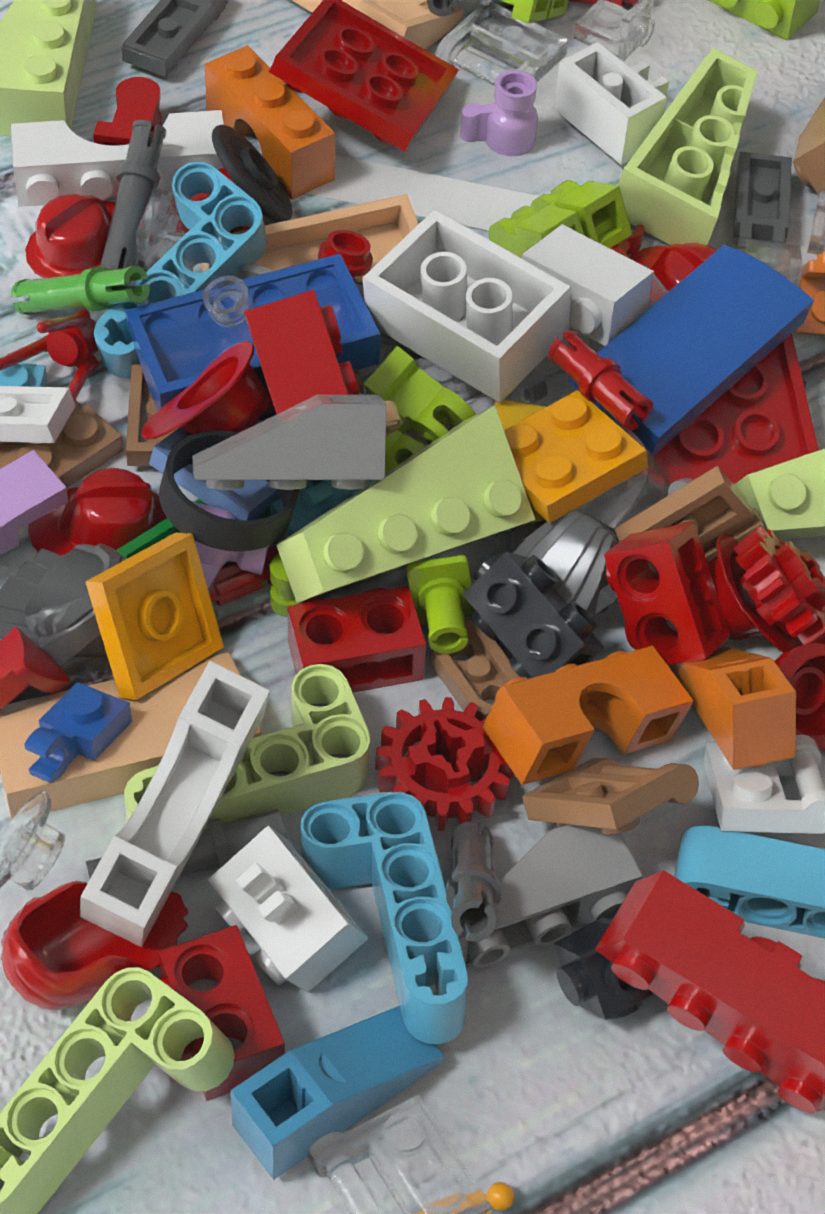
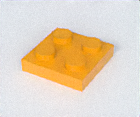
M578 390L504 430L529 503L549 524L648 468L647 450L591 401L588 402Z
M174 533L85 581L120 698L138 700L224 648L194 537L191 533Z

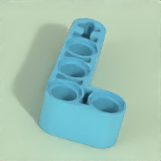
M197 161L187 163L179 168L173 176L172 188L180 220L189 231L146 272L148 279L138 280L133 285L150 284V293L147 299L141 303L114 304L95 324L94 337L104 366L111 374L117 377L131 378V364H140L125 318V310L237 281L242 266L247 263L255 264L266 250L267 238L260 206L252 197L208 163ZM204 193L210 195L205 200H190V198L197 194ZM238 226L250 227V230L242 234L229 233L230 230ZM197 264H212V267L204 272L191 271L192 267Z
M387 792L331 800L313 805L306 810L301 818V855L329 889L372 883L401 1013L408 1032L415 1039L427 1044H443L452 1041L461 1033L465 1025L468 977L458 935L452 927V912L446 900V889L424 807L415 797L403 792ZM436 984V995H433V992L429 986Z
M694 826L682 833L674 877L743 918L744 922L825 939V849L743 832L721 831L719 827Z

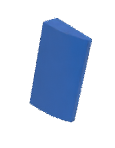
M723 245L597 353L602 358H612L621 367L622 376L639 392L652 400L653 410L648 419L642 423L638 417L632 414L631 417L638 423L639 427L628 431L598 402L593 404L647 450V456L651 459L804 323L814 300L797 285L767 264L738 249ZM569 377L568 383L580 391L579 384Z
M341 254L125 310V318L157 411L189 387L211 362L224 351L244 341H249L253 344L244 311L313 289L315 290L320 307L331 304L342 338L340 342L343 353L336 355L338 364L350 361L353 371L379 364L380 332ZM254 347V355L250 365L268 390L256 348Z

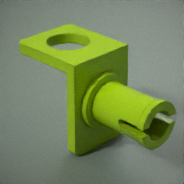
M458 555L409 563L406 566L409 588L420 625L428 624L430 648L442 654H451L462 650L468 643L464 618L471 617V614L475 611L473 606L463 596V593L472 585L467 557Z

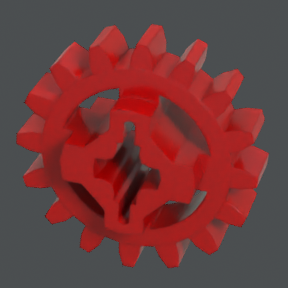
M759 526L733 548L738 554L735 558L736 562L746 571L740 579L741 585L749 592L756 605V611L770 626L775 624L786 635L790 634L793 638L798 636L803 644L809 642L825 644V577L820 571V565L807 551L802 552L791 541L786 543L784 540H781L779 542L772 530L768 529L765 531L762 526Z
M445 697L442 709L433 710L426 699L420 700L418 715L415 717L403 709L399 710L396 717V728L384 726L381 731V747L376 748L375 770L379 771V792H403L412 795L421 802L426 816L435 817L438 831L445 830L448 818L457 817L459 823L462 824L466 821H472L474 811L487 818L493 816L495 800L506 801L509 794L510 779H513L514 773L483 729L486 718L482 721L476 718L477 704L471 702L463 712L454 710L452 697ZM483 770H486L485 774L481 778V772ZM478 781L473 786H470L471 782Z

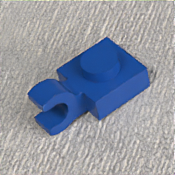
M77 682L39 719L40 728L33 731L24 743L25 750L40 756L29 768L30 775L53 783L63 775L68 765L78 754L95 761L132 722L130 702Z

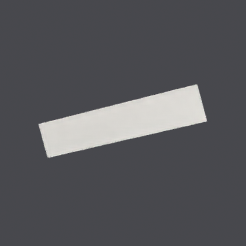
M335 155V180L306 193L355 204H364L407 194L415 216L426 218L436 209L464 226L489 231V227L502 218H511L512 213L522 206L531 207L532 201L539 197L538 195Z

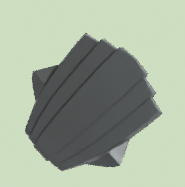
M574 509L550 524L543 520L511 529L512 553L528 558L535 555L541 559L556 575L558 583L553 587L567 604L570 601H575L593 618L595 614L603 613L608 609L609 605L618 600L616 592L611 589L607 581L606 561L603 554L618 544L619 539L588 514H583L579 510Z
M103 543L95 546L89 544L77 545L69 553L62 556L42 548L32 561L24 562L16 575L9 576L0 589V641L16 626L47 652L59 666H62L73 657L107 656L85 581L126 560L125 557L114 548Z

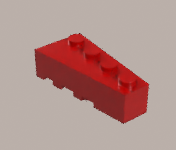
M663 870L636 881L595 948L596 951L613 962L611 969L614 974L635 988L652 991L669 1004L667 1007L668 1013L682 1025L710 1034L724 1045L722 1049L724 1055L734 1064L751 1072H761L780 1086L778 1089L779 1096L791 1106L807 1113L825 1110V981L813 978L800 970V960L803 955L782 942H775L759 936L748 938L741 934L745 927L743 918Z

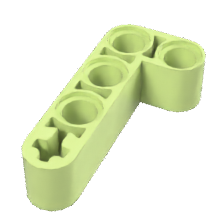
M316 664L301 669L295 675L291 685L292 727L252 738L225 789L229 792L222 795L209 821L219 818L221 823L225 824L274 809H278L281 816L308 809L321 802L348 797L362 789L369 775L370 735L349 683L341 671L333 666ZM321 703L326 704L327 706L316 707L312 705ZM343 753L350 755V757L336 758L331 755ZM158 766L136 773L127 782L124 790L127 821L140 802ZM276 771H284L290 773L286 776L279 777L270 775V773Z
M125 968L113 974L102 985L0 1112V1183L2 1181L5 1182L0 1190V1214H38L155 1065L182 1086L192 1091H208L218 1087L227 1079L231 1072L235 1055L232 1043L200 1009L152 973L141 968ZM152 999L147 1013L141 1018L131 1021L135 1008L142 1002ZM204 1037L200 1051L193 1058L181 1061L185 1047L191 1041ZM105 1056V1062L100 1072L94 1077L85 1080L89 1066L96 1059ZM58 1114L57 1124L53 1131L46 1137L39 1139L40 1129L44 1122L51 1116ZM23 1152L30 1155L25 1162L19 1159Z

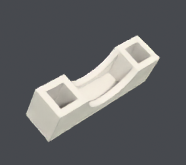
M222 110L169 113L163 125L167 133L163 140L157 165L160 181L158 187L152 191L150 198L174 196L172 188L173 176L179 168L187 163L205 162L217 170L224 168L212 143L213 129L218 125H224ZM64 120L11 124L13 170L18 207L46 205L49 201L67 194L93 195L103 201L116 200L120 185L116 178L117 170L122 163H125L129 144L110 146L87 141L76 135Z
M209 661L177 720L166 751L145 793L127 823L119 833L113 836L81 895V918L140 947L143 946L264 717L270 690Z

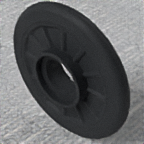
M223 124L216 126L212 131V143L220 162L234 183L252 197L260 206L261 212L275 222L290 220L293 214L291 201L284 186L268 162L238 131Z

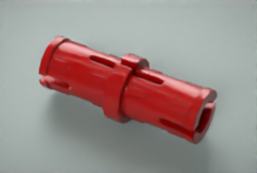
M570 330L562 334L563 338L570 344L569 348L559 338L553 342L548 352V358L579 384L580 394L588 402H598L628 431L639 427L638 423L631 417L632 414L638 417L642 423L648 419L653 410L652 400L644 396L622 376L621 367L612 358H602L575 331Z

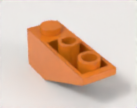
M724 647L715 650L707 659L669 665L671 671L694 700L693 707L733 770L746 767H762L770 762L795 757L796 691L772 658Z

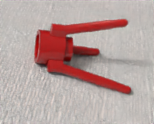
M82 309L74 315L39 322L36 326L37 331L49 334L0 358V371L43 352H48L56 363L67 367L76 366L78 368L68 386L75 403L89 374L99 367V362L94 356L98 352L94 337L96 322L90 318V313L86 309Z

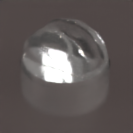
M219 277L209 283L204 290L203 303L208 315L221 327H236L237 324L246 320L244 311L252 309V298L247 285L238 277ZM229 297L234 307L225 309L220 301Z

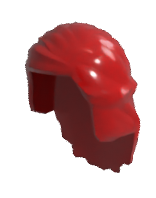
M72 881L57 887L42 897H34L26 902L22 909L17 912L3 933L1 960L6 978L25 1001L43 1009L62 1010L86 1003L94 997L102 985L116 972L125 968H141L151 972L160 966L158 951L177 945V939L188 928V923L184 920V917L189 912L183 903L181 895L171 891L142 947L80 917L81 895L88 884L87 882Z

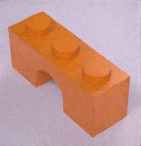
M248 45L205 63L206 111L222 110L224 125L232 127L243 136L252 132L255 133L261 147L262 156L281 181L291 200L335 180V132L293 90L288 88L281 79L270 74V67Z
M653 646L627 653L625 651H616L604 659L578 666L576 664H567L555 672L529 679L525 677L515 678L504 684L496 693L495 702L484 722L483 729L521 785L573 770L595 730L594 727L606 733L622 755L669 742L677 732L694 700Z

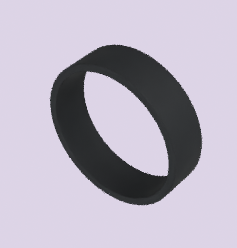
M212 430L192 434L179 441L172 448L167 457L163 472L159 499L162 510L169 521L182 533L193 534L194 541L219 550L234 552L253 551L265 548L279 540L289 527L299 496V489H275L281 497L284 508L267 518L247 521L234 520L207 512L183 494L175 481L174 474L183 467L193 464V455L238 434V432Z

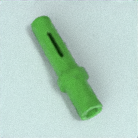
M99 266L83 270L81 274L33 280L22 279L15 282L11 295L12 298L30 297L29 301L13 303L16 311L22 315L85 307L93 312L109 309L114 304L141 303L149 296L150 284L130 285V281L148 279L146 271L140 266H129L110 270L105 266Z

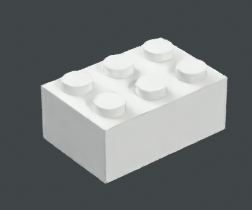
M436 209L362 278L364 301L379 331L499 403L548 355L553 342L557 338L562 340V334L570 331L571 286Z

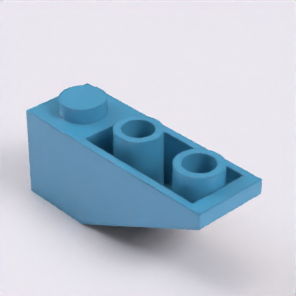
M399 1005L294 1048L231 1090L232 1125L271 1178L275 1180L443 1063L445 1055L436 1044L421 1042L408 1032Z

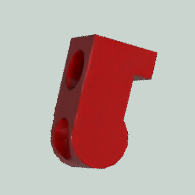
M131 77L120 82L116 87L117 109L113 121H97L93 133L94 143L110 146L128 145L132 135V125L136 120L151 121V132L154 131V127L157 124L162 126V115L159 110L161 100L159 85L152 79L145 77Z

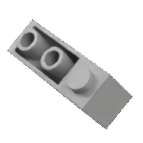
M317 394L193 455L194 480H206V487L218 490L243 488L244 480H269V487L284 490L307 487V480H331V486L338 489L353 490L369 487V480L385 479L386 404L380 395Z
M569 824L548 831L499 881L501 900L499 905L495 904L497 925L494 932L484 940L470 942L466 940V926H464V930L458 936L465 966L473 965L476 968H485L500 962L513 950L534 943L537 946L552 945L554 942L566 937L571 930L591 924L618 910L634 883L643 878L621 833L603 834L601 829L597 827Z

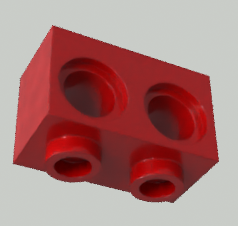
M695 522L630 534L603 554L606 561L607 581L611 589L617 594L625 619V635L633 649L638 650L653 646L665 663L671 665L707 659L731 637ZM647 560L656 567L659 575L650 569ZM666 619L674 624L677 632L667 624Z
M409 586L391 589L374 588L362 594L332 599L315 598L303 604L287 606L288 645L296 674L301 669L310 665L324 664L333 666L345 676L352 693L423 680L426 642Z
M237 925L158 951L161 974L159 979L200 1009L226 1037L238 1039L243 1043L238 1049L234 1050L233 1068L227 1079L218 1087L202 1091L206 1101L231 1093L233 1088L285 1054V1042ZM200 979H211L219 983L215 988L203 992L195 991L188 987ZM204 1037L191 1041L185 1047L181 1061L193 1058L200 1051Z

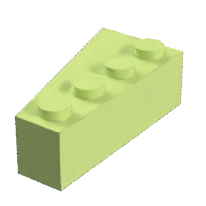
M494 405L455 426L448 433L385 473V479L372 481L369 483V487L361 489L278 543L276 546L296 603L404 567L409 563L418 562L500 534L535 520L496 406Z

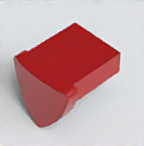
M15 626L0 641V710L29 685L48 693H58L70 683V678L53 658L18 627Z

